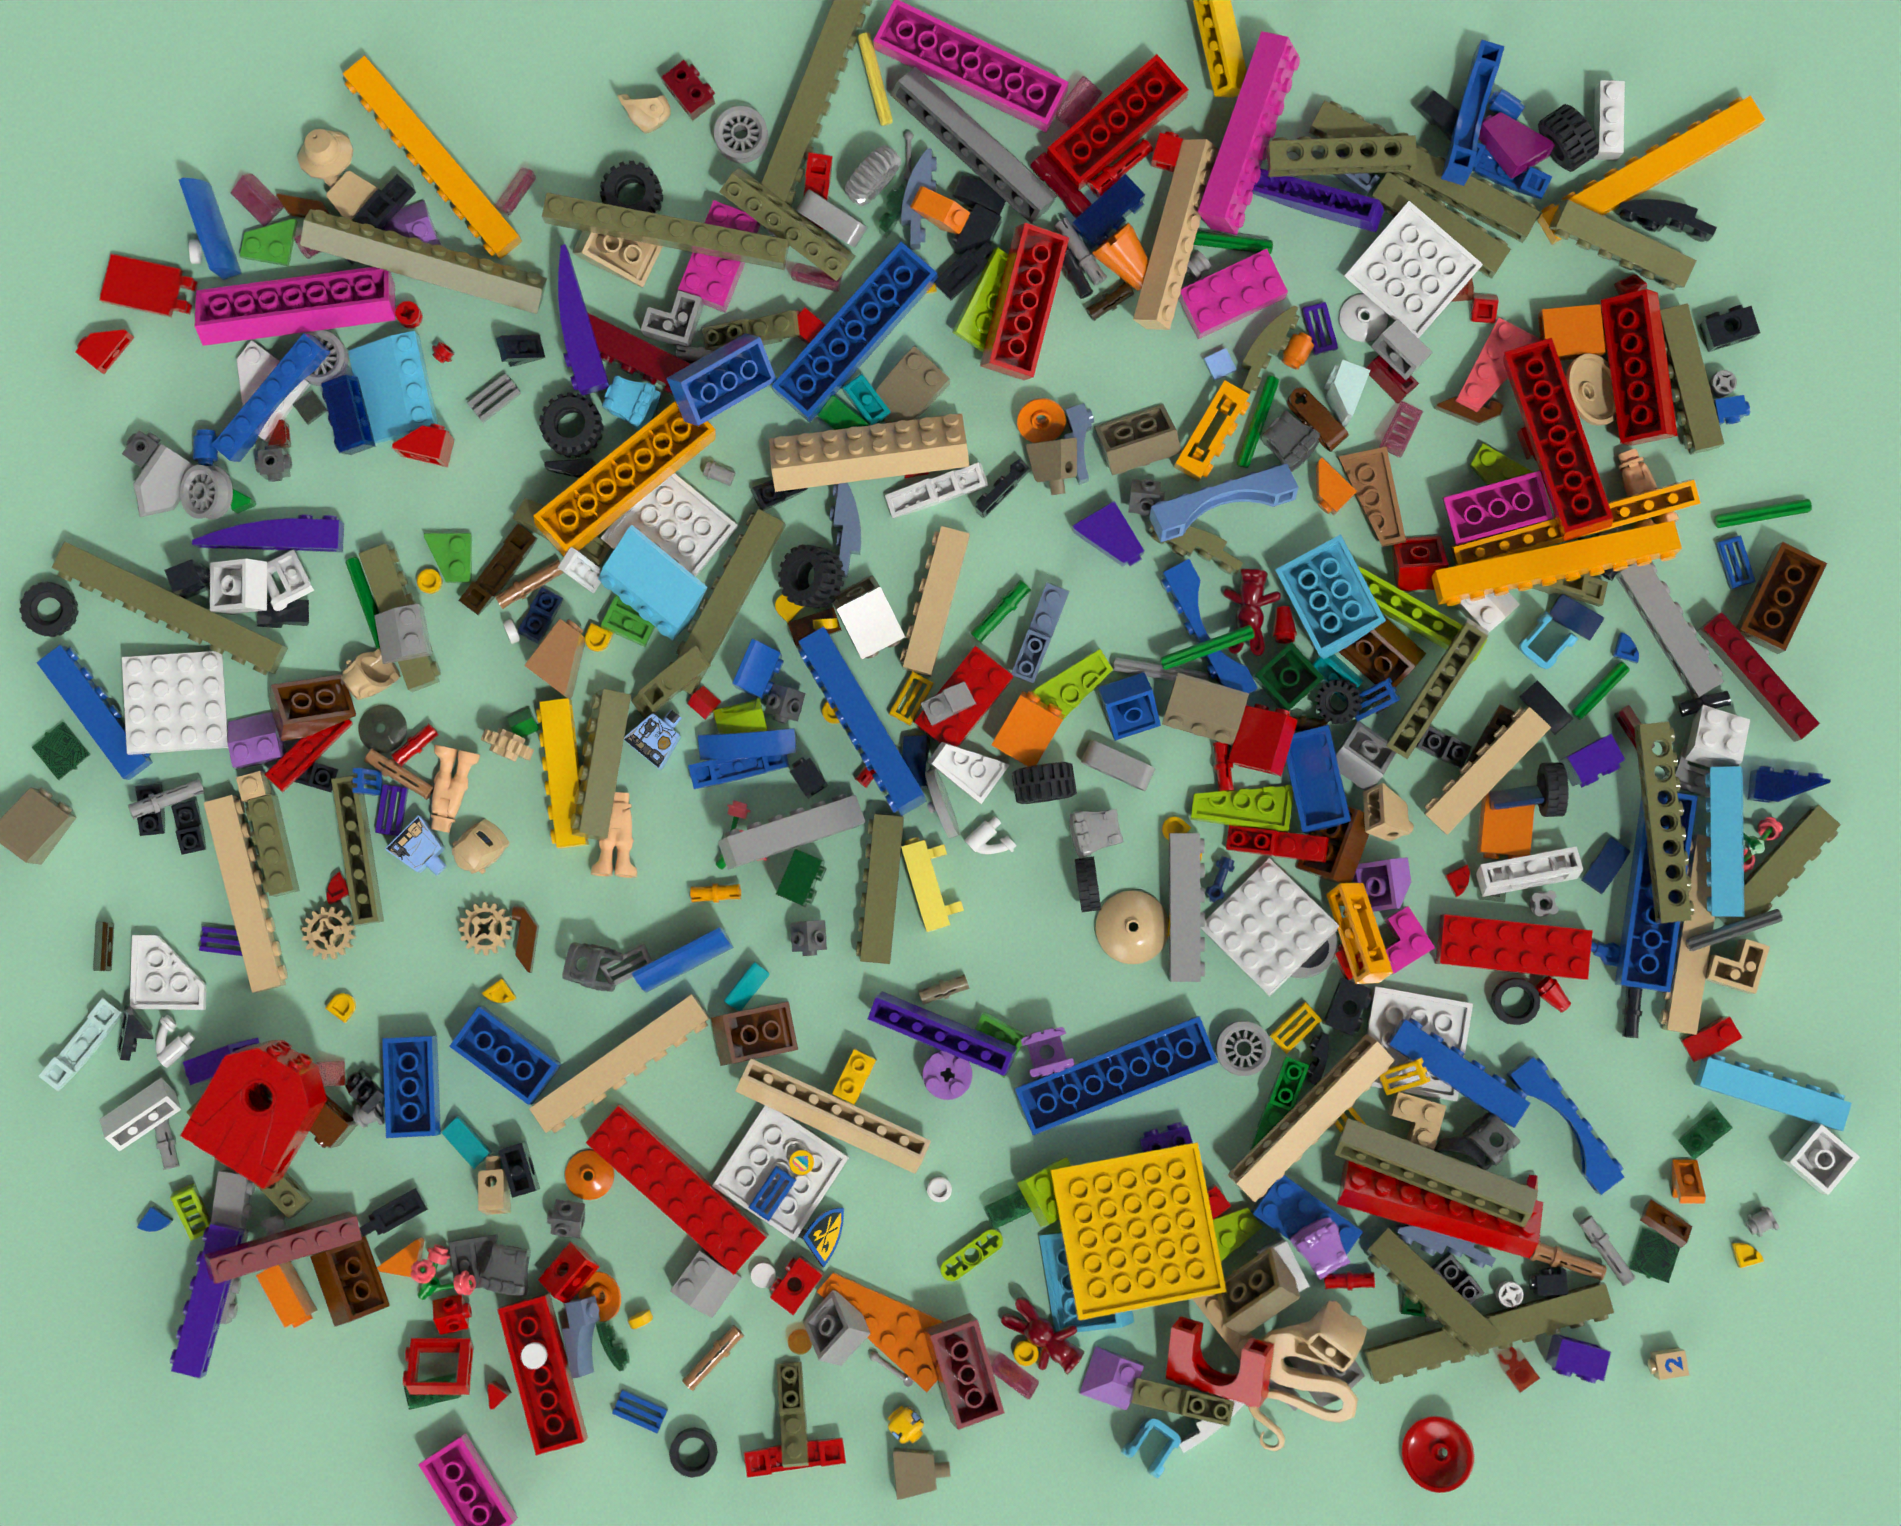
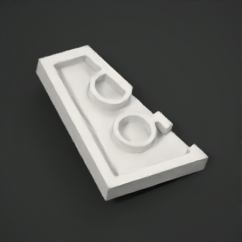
M941 742L928 760V763L980 804L983 803L1010 765Z

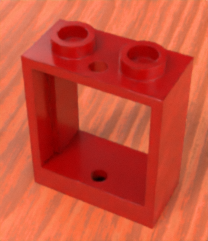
M411 1338L410 1347H406L405 1351L408 1371L403 1372V1386L407 1387L409 1394L470 1395L474 1353L471 1338ZM420 1353H459L457 1382H417Z

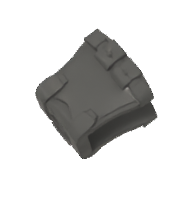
M1284 411L1280 418L1277 417L1262 434V442L1275 454L1282 465L1287 464L1290 471L1293 472L1312 455L1319 444L1318 439L1321 434L1316 429H1312L1298 421L1288 411Z
M573 942L567 953L562 974L563 979L597 991L613 992L616 985L596 980L601 957L622 961L623 954L609 947ZM584 957L587 960V968L580 972L577 969V961Z
M1489 1112L1476 1119L1471 1124L1472 1126H1469L1462 1133L1463 1136L1460 1137L1475 1143L1487 1155L1484 1170L1489 1169L1491 1165L1497 1166L1503 1160L1502 1158L1520 1143L1518 1137L1497 1115L1490 1114ZM1494 1132L1502 1136V1142L1497 1147L1492 1146L1489 1141L1490 1135Z
M495 1243L488 1266L482 1278H480L479 1286L489 1291L508 1295H527L529 1289L528 1265L531 1250Z

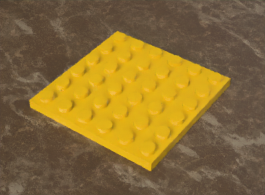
M1198 1142L1050 1170L1078 1320L1226 1292Z

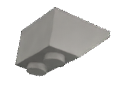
M420 604L397 607L375 615L383 664L432 655L424 607Z
M1358 721L1336 752L1340 774L1366 791L1378 783L1396 752L1386 747L1387 741Z
M701 1248L670 1292L689 1306L713 1318L742 1277L737 1273L733 1275L712 1255Z
M834 1290L803 1322L818 1360L839 1366L871 1334L863 1314Z

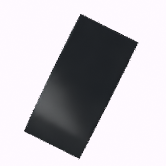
M1432 90L1416 108L1431 125H1437L1451 141L1459 111L1443 96Z
M965 175L960 177L952 195L970 208L977 204L998 215L1001 214L1006 203L987 183Z
M772 479L753 487L751 492L759 509L764 511L805 492L808 488L775 492Z
M296 599L288 603L286 608L280 611L274 610L271 601H267V610L257 611V627L282 628L283 625L308 626L309 600Z
M1538 680L1519 696L1528 707L1551 727L1549 730L1554 735L1573 720V717Z
M1429 726L1415 748L1461 769L1472 746Z
M314 762L294 782L332 793L331 779L337 777L339 769Z
M162 782L135 786L137 802L148 798V795L152 793L154 795L162 793ZM165 808L160 809L158 813L152 812L137 818L140 836L165 833Z
M197 799L173 804L171 808L177 827L175 833L181 855L206 850L204 829Z
M1321 1032L1319 1036L1315 1034L1309 1044V1048L1312 1049L1309 1054L1318 1059L1316 1062L1312 1061L1306 1073L1309 1076L1306 1080L1314 1085L1321 1080L1328 1057L1329 1039L1328 1035L1324 1032Z
M363 1068L358 1072H354L347 1080L345 1087L349 1095L357 1100L360 1109L367 1114L385 1096L377 1083Z
M1447 1252L1431 1266L1469 1304L1475 1302L1485 1293L1450 1252Z

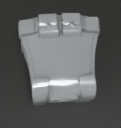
M1117 809L1101 812L1081 810L1070 814L1069 827L1072 842L1079 858L1087 857V855H1091V853L1099 849L1124 842L1118 823Z

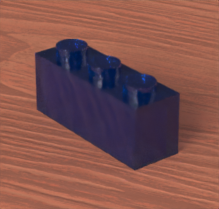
M1125 174L1072 222V227L1091 249L1096 244L1099 247L1109 238L1107 234L1113 229L1117 231L1127 222L1125 218L1131 212L1136 214L1145 205L1143 203L1145 193Z
M343 375L321 383L323 390L322 398L327 405L328 421L333 429L334 445L338 452L353 455L376 447L358 377Z

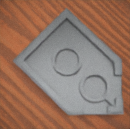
M161 443L133 483L139 517L174 510L181 500L180 486L185 473L195 466Z

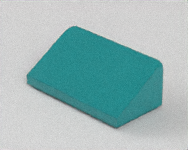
M863 374L843 387V393L869 425L879 424L891 413Z
M1335 654L1325 659L1320 656L1312 664L1324 677L1321 681L1323 684L1342 678V680H1350L1349 683L1351 684L1355 683L1357 685L1355 688L1357 689L1363 682V679ZM1334 693L1343 702L1347 700V697L1343 693Z
M753 963L726 996L724 1002L737 1011H742L768 978L769 972L758 963Z
M457 1116L441 1132L473 1169L493 1153L461 1116Z

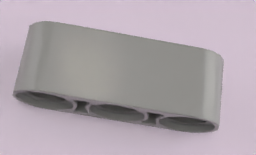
M810 189L807 190L796 208V211L854 248L868 228Z
M1090 740L1081 760V763L1142 791H1146L1155 771L1154 767L1094 740Z

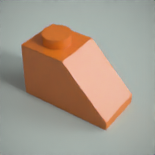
M920 186L910 206L911 209L942 231L955 234L961 233L970 215L969 211L955 201L924 186Z
M1321 458L1316 464V499L1319 501V507L1325 513L1329 514L1331 512L1335 515L1355 495L1357 490Z

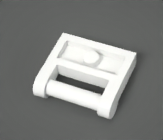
M294 550L267 563V590L272 599V607L276 611L283 610L288 603L314 591ZM276 571L286 589V592L280 594L272 578V574Z

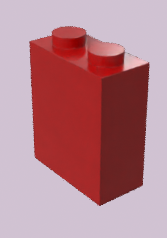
M1255 703L1254 707L1246 705L1228 762L1242 768L1282 776L1298 720L1289 716L1290 712L1284 709L1276 708L1274 712L1269 711V707L1257 703Z

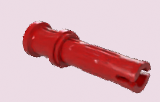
M1143 139L1112 167H1105L1102 169L1103 173L1097 178L1089 180L1087 182L1089 189L1097 198H1103L1104 193L1113 185L1117 186L1119 184L1120 178L1154 151L1152 145L1146 139Z

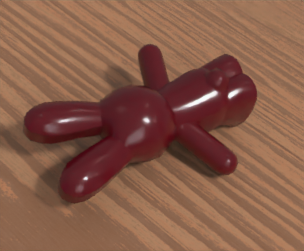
M1241 569V594L1227 588L1224 589L1223 596L1241 605L1236 613L1237 627L1235 630L1248 625L1252 627L1255 636L1253 639H1250V648L1253 654L1260 656L1265 648L1261 631L1264 615L1260 607L1280 600L1281 594L1275 591L1263 595L1268 576L1266 571ZM1244 642L1229 647V651L1232 654L1239 653L1243 648Z
M1024 1297L1017 1298L1015 1306L1028 1323L1012 1314L1003 1315L1001 1323L1005 1327L1025 1335L1032 1345L1042 1347L1038 1361V1368L1040 1370L1047 1368L1049 1358L1051 1357L1054 1362L1061 1365L1066 1374H1069L1084 1355L1083 1349L1073 1345L1066 1339L1077 1333V1327L1070 1325L1054 1333L1051 1323L1045 1318L1039 1317L1029 1300Z

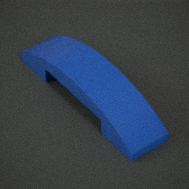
M1478 143L1473 172L1510 190L1542 199L1553 176L1530 166L1528 170L1510 179L1494 157L1485 149L1486 146Z
M795 728L698 735L700 760L797 753Z
M787 754L708 760L688 765L693 788L700 789L789 767Z

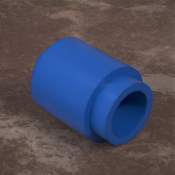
M1503 88L1501 92L1495 90L1488 101L1491 105L1490 111L1495 114L1502 112L1514 120L1518 119L1525 108L1521 104L1520 99Z
M196 430V436H193V460L197 461L198 465L212 466L213 462L218 461V450L212 446L213 442L218 438L214 430Z

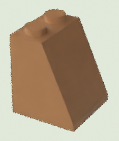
M559 619L524 666L562 695L571 699L584 650L585 637L581 635L583 630L570 619L567 622Z

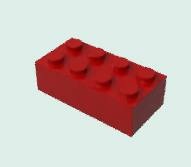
M975 646L936 695L942 693L947 688L965 682L976 704L933 726L923 710L914 721V725L939 745L941 742L959 747L1011 683L1014 676Z

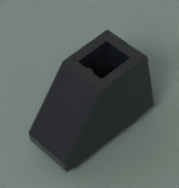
M975 204L973 210L968 209L970 215L960 234H955L952 244L955 245L954 253L959 255L965 253L968 249L971 250L973 247L975 249L980 248L986 242L991 244L1002 223V216Z

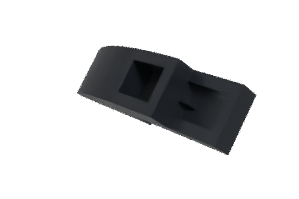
M396 174L382 190L378 188L352 221L360 224H370L377 229L385 231L384 226L413 197L416 191ZM346 259V260H347L349 263H351L352 265L356 262V261H352V260Z
M1661 199L1632 200L1622 202L1615 211V214L1620 215L1622 220L1630 223L1637 222L1645 230L1660 232L1666 224L1669 225L1668 228L1672 231L1688 233L1692 239L1699 242H1708L1714 236L1717 229L1716 226L1695 218L1698 208L1674 201Z

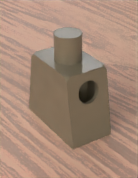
M1077 438L1026 444L1035 481H1049L1051 495L1064 494V479L1073 478L1077 475Z
M894 1448L893 1450L897 1500L935 1491L937 1489L936 1478L951 1477L950 1462L935 1463L934 1451Z

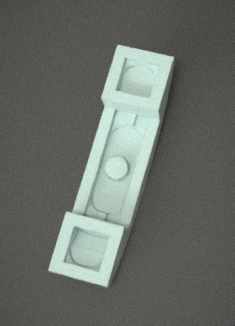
M102 998L87 1016L88 1020L61 1053L50 1061L39 1077L55 1090L60 1091L99 1048L116 1025L122 1012Z

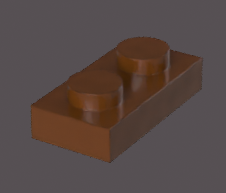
M834 607L788 623L796 647L800 646L798 641L817 631L813 629V620L837 618ZM838 618L837 628L826 629L829 635L842 631Z
M1652 1199L1645 1204L1640 1221L1681 1248L1687 1244L1693 1227Z

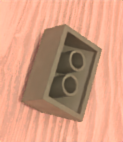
M1164 404L1094 426L1105 461L1112 475L1125 473L1128 470L1146 466L1152 462L1182 453L1177 430Z
M1178 673L1167 703L1162 725L1233 745L1249 693Z
M1269 1247L1224 1279L1226 1292L1217 1294L1224 1325L1243 1336L1300 1298L1294 1275L1272 1247Z

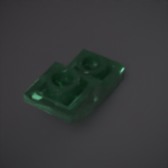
M903 184L898 189L893 188L886 198L888 201L886 203L887 209L891 212L890 214L886 212L878 222L880 224L879 233L886 239L895 228L902 214V204L906 190Z
M1716 1107L1678 1139V1142L1695 1160L1711 1148L1715 1141L1729 1132L1733 1126Z
M1021 1190L983 1207L993 1230L1032 1212Z
M609 1320L598 1322L596 1324L597 1332L605 1353L618 1371H624L627 1368L626 1364L630 1363L628 1349L623 1348V1343L613 1344L612 1341L616 1340L614 1326L609 1325Z
M451 1373L417 1382H457V1374ZM404 1386L409 1410L462 1397L461 1395H410L407 1387Z

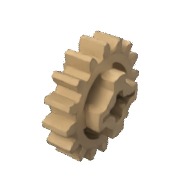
M499 728L497 733L485 729L481 737L482 741L491 745L490 751L516 762L518 757L530 761L534 749L523 745L525 742L524 738L502 728Z
M483 902L482 908L478 904H474L473 912L470 910L465 911L468 918L460 919L462 923H465L464 927L458 928V931L465 933L460 939L461 941L468 940L469 943L466 945V948L470 949L474 946L475 954H479L481 949L486 956L489 955L490 949L497 954L499 953L498 946L506 948L504 940L512 939L507 934L508 931L513 930L512 926L507 925L511 917L503 916L506 912L505 909L497 911L498 904L494 903L491 908H489L488 902ZM484 912L493 914L488 919H483L479 916V914ZM500 922L502 925L501 935L498 933V924ZM471 923L474 924V933L472 935L470 932ZM482 924H490L488 929L491 932L489 934H482ZM484 939H489L493 942L490 945H481L479 943Z
M321 907V914L313 911L312 915L314 918L305 919L309 925L302 928V931L307 932V936L302 937V940L309 941V944L305 947L307 950L315 949L313 956L317 957L322 953V959L324 960L328 959L329 954L332 959H337L338 952L341 955H346L344 948L353 947L349 941L357 937L351 934V931L356 929V926L349 925L353 918L350 916L344 918V910L336 913V907H331L328 912L326 907ZM331 917L338 919L342 923V925L338 926L334 924L333 919H331ZM320 922V926L314 931L316 924ZM328 929L334 931V934H331L330 937H325V932ZM344 935V939L339 945L338 941L341 938V936ZM316 941L323 942L327 950L321 948Z

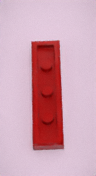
M348 719L310 736L301 738L264 774L265 777L283 793L353 725L352 721Z

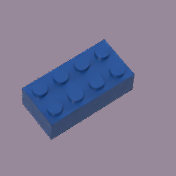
M747 333L667 378L684 422L697 426L777 380L761 338Z
M478 1006L449 1046L528 1105L535 1102L562 1065L484 1006Z
M437 1036L383 1038L386 1138L440 1135Z
M1285 1175L1268 1188L1266 1194L1259 1198L1251 1210L1252 1214L1288 1240L1298 1230L1308 1226L1310 1223L1330 1217L1339 1229L1340 1241L1346 1255L1363 1233L1358 1227Z

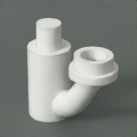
M996 816L989 822L985 820L964 840L975 853L978 852L980 854L989 855L1007 850L1013 852V849L1016 847L1015 843L1007 835L999 839L1002 842L1000 844H986L997 833L995 829L1001 824Z
M169 1015L160 1018L162 1024L156 1039V1057L164 1067L168 1068L190 1049L189 1044L195 1040V1037L188 1032L183 1037H176L166 1046L168 1031L173 1032L177 1026L176 1022Z

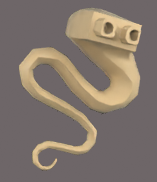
M1329 1300L1310 1321L1269 1331L1261 1339V1341L1274 1344L1270 1379L1279 1385L1303 1391L1329 1392L1337 1395L1343 1401L1342 1409H1326L1280 1389H1269L1267 1398L1285 1402L1324 1421L1341 1423L1355 1417L1358 1398L1345 1381L1333 1376L1308 1373L1288 1367L1284 1363L1283 1358L1287 1356L1300 1357L1345 1372L1354 1362L1364 1343L1367 1327L1362 1325V1320L1355 1315L1350 1316L1343 1311L1342 1305L1335 1300L1332 1302ZM1249 1407L1248 1409L1252 1416L1274 1432L1278 1438V1444L1267 1445L1263 1441V1434L1265 1433L1263 1431L1260 1435V1444L1264 1449L1278 1451L1283 1448L1285 1437L1282 1430L1266 1417L1259 1408Z

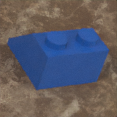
M751 639L732 684L736 689L757 698L760 697L763 700L765 695H770L774 682H771L774 673L779 674L783 666L782 654L755 639Z
M1145 672L1098 687L1115 741L1161 726L1153 690Z

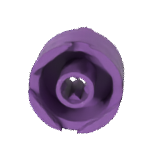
M941 1050L934 1053L927 1060L923 1069V1081L927 1090L935 1097L943 1100L956 1099L968 1090L972 1081V1068L969 1061ZM946 1068H951V1073L955 1074V1077L950 1078L949 1081H944V1076H941V1071L944 1072Z

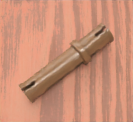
M556 559L519 582H513L511 587L495 595L501 608L504 609L521 598L522 600L527 598V594L563 574L564 572L557 568L560 564L559 560Z
M371 749L366 755L364 762L381 771L383 776L393 778L426 800L433 793L434 786L396 764L393 758L388 759L374 749Z
M732 1325L731 1329L719 1341L716 1340L713 1343L714 1347L682 1379L683 1383L690 1390L694 1391L696 1386L724 1357L727 1358L731 1354L730 1350L744 1337L741 1330ZM711 1360V1362L702 1370V1368Z

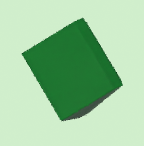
M233 489L232 511L238 514L256 506V501Z
M530 708L507 718L512 732L522 738L540 730Z

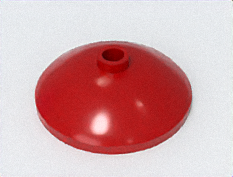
M1430 1416L1417 1421L1407 1431L1402 1444V1459L1407 1473L1416 1484L1431 1492L1445 1493L1462 1486L1471 1475L1474 1466V1449L1468 1434L1458 1423L1446 1417ZM1442 1448L1447 1450V1456L1442 1454Z

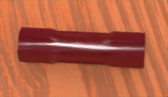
M1046 152L1040 154L1030 164L1033 172L1059 197L1077 221L1082 219L1093 208V204L1082 192L1076 189Z

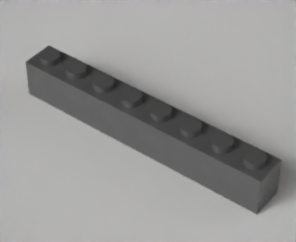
M914 67L897 81L891 96L1029 223L1033 224L1049 210L1057 195L918 68Z

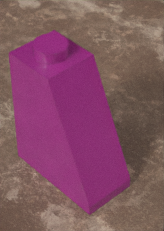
M1502 112L1493 117L1490 115L1482 121L1478 138L1510 179L1528 170L1530 166L1533 167L1547 159L1555 146L1550 139Z

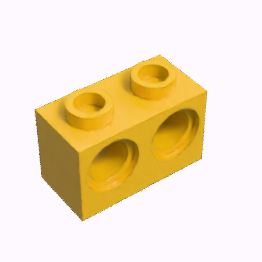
M854 1049L832 1094L855 1105L877 1059Z

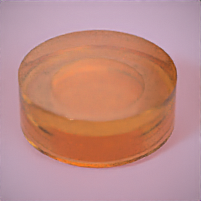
M799 1328L790 1334L788 1346L793 1353L805 1354L811 1349L812 1343L806 1329Z

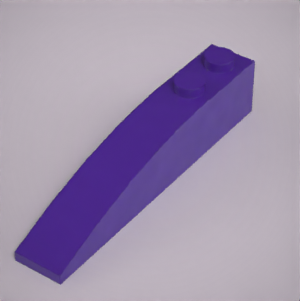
M1260 168V179L1254 184L1253 194L1324 219L1372 232L1377 231L1384 213L1380 200L1292 176L1268 177V170Z
M564 244L560 247L558 268L560 321L567 350L563 355L567 367L572 366L574 376H570L574 390L579 389L581 395L584 396L607 389L609 381L567 246Z
M298 515V519L263 520L240 524L192 539V545L197 548L343 552L344 523L337 520V516L324 515L322 519H313L312 515Z

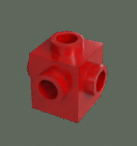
M462 1294L433 1300V1320L440 1335L469 1328V1318L472 1317V1309L470 1303L465 1302Z

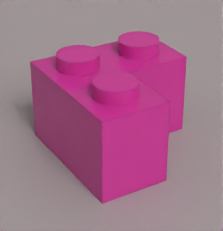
M1409 906L1401 908L1384 919L1397 940L1385 948L1393 970L1392 974H1395L1435 948Z

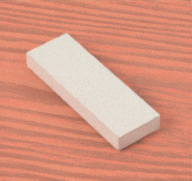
M570 547L557 568L594 594L601 583L598 578L602 569L580 552Z

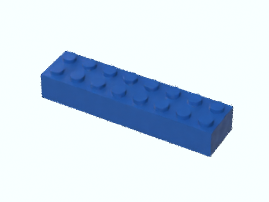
M900 242L772 385L773 392L810 423L822 410L829 398L842 388L934 285V281L938 279V273L904 243Z
M825 627L798 641L801 646L798 652L807 668L813 667V670L810 672L818 687H825L826 690L823 691V694L830 707L838 709L835 714L843 729H850V732L847 733L856 750L861 748L863 751L860 756L868 771L872 769L875 771V774L872 775L881 792L886 790L888 793L885 798L893 813L898 811L903 816L927 802L923 791Z
M1660 791L1657 795L1658 801L1665 805L1668 800L1666 793ZM1677 793L1678 801H1681L1683 806V815L1680 816L1681 826H1684L1686 832L1683 848L1684 851H1687L1689 859L1698 796ZM1641 795L1615 985L1670 992L1680 921L1656 924ZM1662 816L1660 819L1662 828L1668 829L1670 827V820L1666 816ZM1667 840L1663 843L1665 853L1670 854L1673 851L1672 843ZM1671 865L1667 866L1666 875L1668 878L1673 879L1676 875V870ZM1671 890L1668 894L1669 901L1675 904L1679 899L1678 893Z
M1196 1016L1074 1064L1072 1067L1064 1068L1061 1072L1052 1073L1015 1088L1031 1132L1033 1135H1036L1214 1065L1218 1061L1200 1016Z

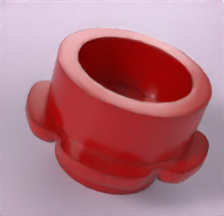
M439 341L436 346H432L434 351L432 355L435 359L443 364L445 361H452L451 358L455 353L448 345Z

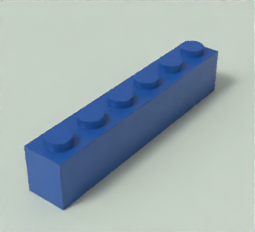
M57 646L36 663L123 779L131 780L153 763L149 758L151 753L127 754L126 727L120 719L122 717L121 712L115 705L111 706L106 700L108 697L107 693L101 686L96 687L91 680L94 676L85 666L82 668L78 663L79 656L71 647Z
M1410 1018L1409 1021L1406 1019L1400 1021L1388 1039L1387 1045L1411 1061L1422 1058V1067H1426L1427 1072L1490 1114L1497 1115L1508 1126L1516 1127L1531 1104L1525 1099L1527 1095L1516 1087L1513 1090L1505 1086L1507 1081L1495 1073L1491 1077L1484 1072L1485 1066L1474 1059L1470 1063L1463 1058L1464 1052L1454 1046H1451L1449 1049L1442 1044L1443 1038L1433 1032L1428 1035L1421 1030L1423 1025L1416 1020Z

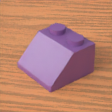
M272 712L228 722L227 744L233 768L244 769L279 761L286 754L284 741L280 740Z

